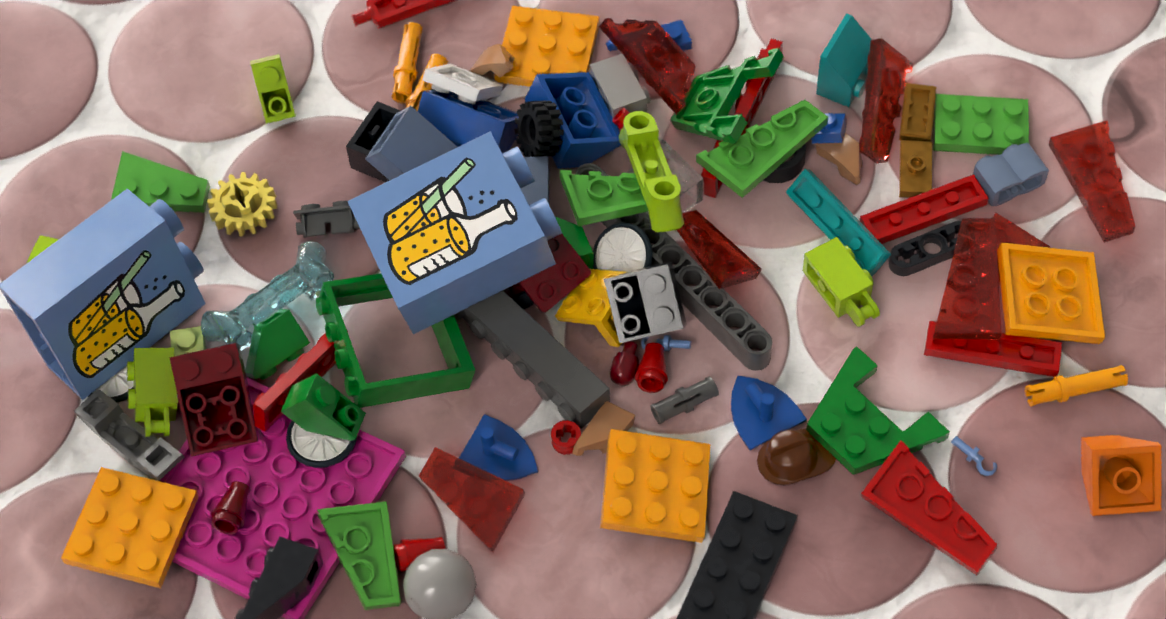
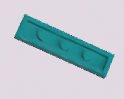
M804 169L787 189L786 193L823 233L830 240L837 237L844 246H848L854 253L855 261L862 270L866 269L871 276L892 255L811 170Z

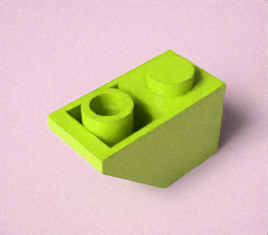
M280 54L250 61L266 124L295 117Z

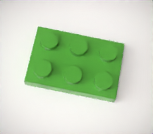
M936 94L933 151L999 155L1013 144L1029 143L1028 99Z

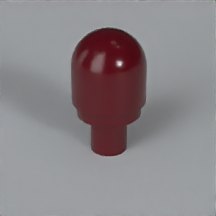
M625 342L622 352L616 353V356L613 358L609 374L612 382L618 386H628L635 379L639 366V359L635 356L638 345L635 342Z

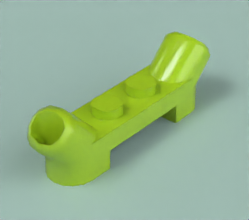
M635 111L625 116L624 127L619 134V141L621 146L627 151L649 211L651 229L656 233L681 229L684 225L680 203L681 187L676 174L672 175L658 139L659 129L652 115L643 111Z

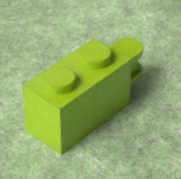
M835 237L804 253L802 271L838 318L847 313L853 322L860 327L865 324L866 319L870 317L875 319L880 316L879 308L871 298L874 285L872 276L866 269L862 270L855 261L854 253L848 246H844Z
M134 348L133 361H127V381H133L134 389H128V409H135V422H144L145 437H151V434L164 433V437H169L170 421H176L177 390L170 363V357L175 356L174 348Z

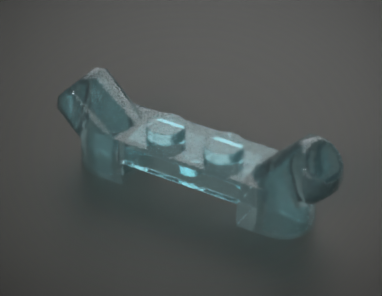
M312 241L299 245L295 266L282 275L274 277L267 286L257 293L249 295L243 303L232 311H206L201 321L202 335L207 341L225 342L226 345L237 343L240 345L241 351L249 347L254 326L284 308L303 293L310 301L314 300L320 295L322 283L334 280L333 272L325 265L327 254L325 248L318 242Z

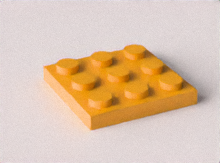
M512 5L502 46L514 57L512 62L513 68L500 78L494 73L495 81L531 87L536 74L589 72L600 24L599 16Z
M1001 243L999 245L997 255L1006 335L1100 344L1105 339L1094 252Z
M610 429L600 528L702 543L705 538L711 444Z
M101 467L61 559L67 565L161 588L199 495L193 489Z

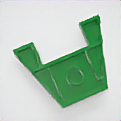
M774 48L769 50V56L759 60L755 56L746 58L741 66L733 69L727 65L694 77L670 118L673 126L679 130L736 144L747 122L742 114L729 115L728 113L735 101L740 97L741 90L748 79L774 76L784 58L780 49Z
M857 346L848 356L807 423L806 430L853 475L882 465L900 440L905 443L911 453L922 450L923 446L935 441L938 444L948 439L950 431L929 412L924 414L905 431H902L857 389L859 385L876 373L878 367Z

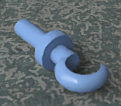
M665 335L664 339L656 340V343L663 345L664 351L669 352L671 348L691 349V341L672 340L671 335ZM649 337L642 338L641 340V346L644 350L646 346L645 342L649 339Z
M957 436L952 439L951 443L968 456L966 460L969 463L971 460L976 462V468L980 474L990 476L996 472L997 463L993 462L992 471H986L982 468L981 462L984 457L978 453L980 449L977 446L972 449Z

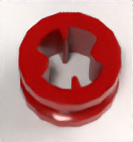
M569 420L560 421L553 426L551 430L552 446L558 453L564 455L573 453L574 446L581 436L579 426ZM565 433H571V438L568 439V442H561V437Z

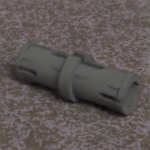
M708 376L686 389L684 387L676 389L674 395L651 404L650 408L655 420L661 424L684 411L685 413L693 411L694 406L718 396L719 391L714 380Z

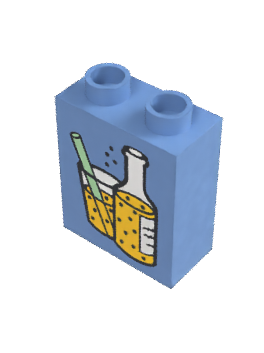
M491 131L347 201L392 297L413 334L556 264L547 241L562 234L560 226L545 198L529 205L523 195L521 188L535 182L518 146L502 153Z
M126 189L0 283L1 292L46 366L82 400L126 367L127 361H133L134 348H150L206 304L194 280L204 272L203 266L184 243L180 241L176 243L174 239L184 231L183 224L176 213L161 199L148 206L129 189Z

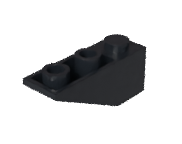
M279 537L275 547H270L264 559L265 567L260 577H256L253 580L245 608L239 609L235 619H278L309 595L323 566L318 549Z

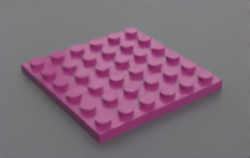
M247 378L253 409L256 398L270 388ZM285 414L266 432L256 427L258 442L191 457L188 441L186 440L179 450L184 458L159 480L160 482L196 490L199 495L172 562L249 599L250 586L256 577H260L265 567L264 559L270 547H275L279 537L318 549L323 566L309 595L282 615L286 619L305 618L340 562L317 515V509L377 503L406 458L405 450L359 430L354 449L344 460L325 468L306 466L298 462L291 455L287 447V429L292 420ZM240 481L247 484L250 488L244 526L238 529L236 534H224L212 526L211 512L227 492L231 482Z

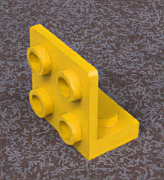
M590 269L591 275L568 294L556 312L555 317L558 321L595 325L610 346L620 347L622 343H619L604 279L626 272Z

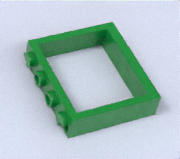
M382 273L322 283L320 296L316 298L317 312L320 316H324L327 340L334 342L335 362L338 369H342L345 375L344 385L346 393L349 397L352 396L354 403L359 408L469 389L476 370L454 315L432 325L448 369L366 383L339 306L393 298Z

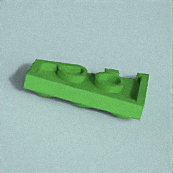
M122 151L111 200L126 189H129L148 206L161 199L173 211L205 213L210 185L207 179Z
M387 501L317 509V515L364 610L400 606L401 601Z

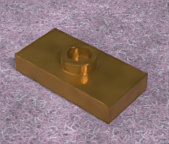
M905 84L899 141H931L936 86Z
M901 140L899 197L911 198L932 190V142Z

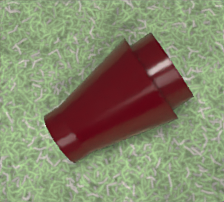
M240 481L231 482L229 489L211 512V524L217 531L231 535L236 534L238 529L244 526L247 499L250 492L247 484Z

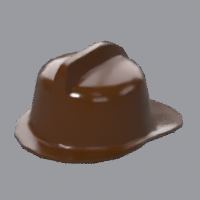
M788 429L778 432L762 446L758 453L757 464L760 473L766 480L773 484L789 485L827 472L834 465L836 458L806 429Z

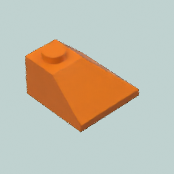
M1118 435L1081 437V471L1092 516L1161 511L1162 445L1160 443Z

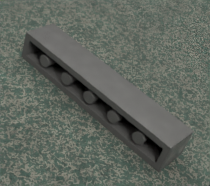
M503 290L454 314L456 318H463L469 324L471 331L479 339L485 338L500 359L504 360L506 358L513 365L514 371L521 379L531 381L535 385L537 393L545 401L551 400L558 407L559 413L565 420L575 422L582 429L592 420L606 401L610 402V388Z

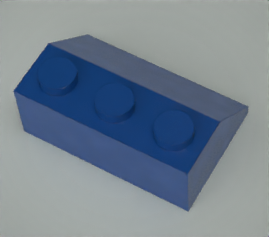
M590 72L536 74L524 100L525 102L552 101V103L557 105L556 110L561 112L559 119H563V125H560L561 130H564V135L560 136L563 142L559 146V152L552 156L558 169L576 168L583 164L592 163L621 146L619 141L620 131L612 122L613 118Z
M433 89L423 91L418 112L457 147L491 131L500 151L504 153L510 150L518 137V134H515V129L518 126L515 124V118H519L516 114L517 112L488 101H476V104L466 103L458 99V94L450 91L449 93H442Z

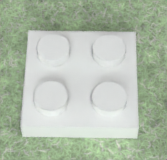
M453 64L427 68L422 81L432 84L431 88L442 93L453 92L459 95V100L470 104H476V101L481 100L488 101L489 98L500 96L503 84Z

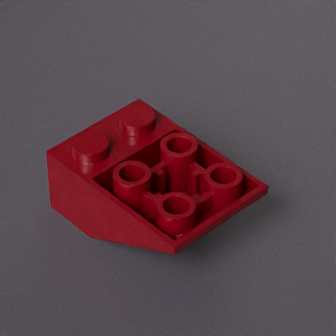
M232 343L170 357L191 457L258 442L249 386L239 344Z

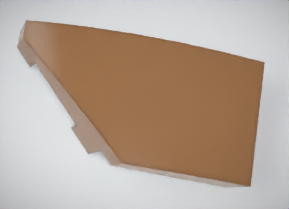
M496 44L482 52L470 71L483 76L491 70L500 78L513 68L512 62L514 57L501 44Z
M845 133L842 143L815 144L817 154L836 164L840 176L856 185L861 183L860 167H862V157L859 142Z
M606 401L576 442L573 454L581 456L585 450L597 449L601 450L602 454H606L610 429L628 431L633 426L636 415Z

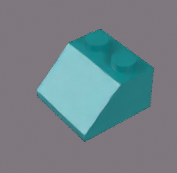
M845 14L820 56L816 90L817 95L850 107L855 97H861L866 86L865 80L867 76L872 77L879 64V59H876L877 45L850 14Z

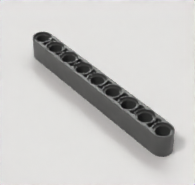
M592 163L581 165L575 173L576 175H589V171L601 172V176H608L599 166ZM646 212L601 222L606 228L616 223L625 222L634 223V225L642 229L648 236L650 243H653L651 266L672 261V264H676L673 265L682 304L745 367L757 371L769 365L772 351V337L666 232L656 233L651 229L650 217ZM688 284H694V285H697V286H695V287H690V286H687V285H688ZM709 305H716V306H718V307H717V308H710V307H708V306H709ZM736 326L740 329L734 330L730 329L729 327ZM760 348L762 349V351L756 352L752 351L751 349Z

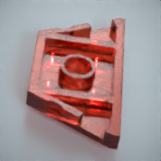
M606 18L599 28L625 56L626 60L642 75L647 84L657 92L677 115L686 105L684 98L690 90L691 77L694 75L696 65L657 21L645 20L640 22L635 19H626L621 24L614 23L612 18Z

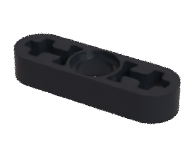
M955 221L897 244L890 252L892 255L889 257V268L896 275L909 276L966 253L973 247L976 231L966 221ZM958 233L960 237L954 238L955 234ZM927 243H935L941 248V251L931 254L926 252L923 246ZM902 256L904 260L910 258L909 263H905L904 260L898 261V257Z

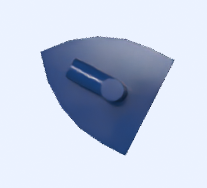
M737 376L732 390L731 412L734 425L749 450L769 441L778 432L790 430L807 421V418L793 400L775 386L759 379Z
M485 414L453 467V470L483 481L498 482L521 479L538 472L533 453L526 441L510 426Z

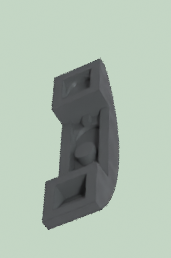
M100 389L96 390L74 410L75 414L114 451L137 469L158 481L184 458L181 452L163 438L157 439L152 434L151 437H145L144 428L125 414L120 405Z

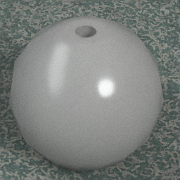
M432 549L416 557L407 568L403 582L406 602L415 614L425 619H453L463 614L472 604L477 586L474 570L470 563L462 555L448 549Z

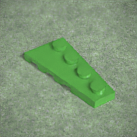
M803 100L771 116L770 121L760 126L755 124L747 128L746 133L739 137L736 144L722 141L719 143V147L709 152L704 150L696 154V162L743 198L823 129L828 123V116L808 101Z

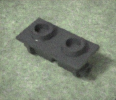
M336 201L332 203L333 207L320 208L319 204H306L301 206V210L293 211L296 218L301 219V222L296 223L297 235H303L304 238L326 235L325 223H331L332 234L354 233V229H360L355 217H353V212L347 201Z

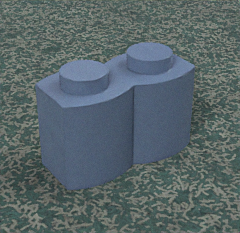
M1029 143L1013 144L1007 147L1002 154L985 156L976 163L973 171L974 176L988 196V202L991 206L1004 204L1018 195L1026 194L1045 184L1049 173L1048 168Z

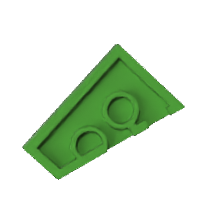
M560 170V180L578 227L648 211L635 173H622L620 176H601V172L589 171V175L572 174V170Z

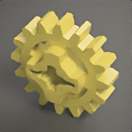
M242 172L238 179H235L230 174L229 182L225 183L219 180L220 189H211L210 191L212 198L207 200V204L210 209L208 211L211 220L215 221L219 230L225 227L228 235H231L234 230H238L239 236H243L245 230L248 229L252 234H255L256 226L259 225L266 228L265 219H274L275 217L273 209H277L274 189L269 187L266 178L259 181L258 174L256 173L251 178H247L245 172Z

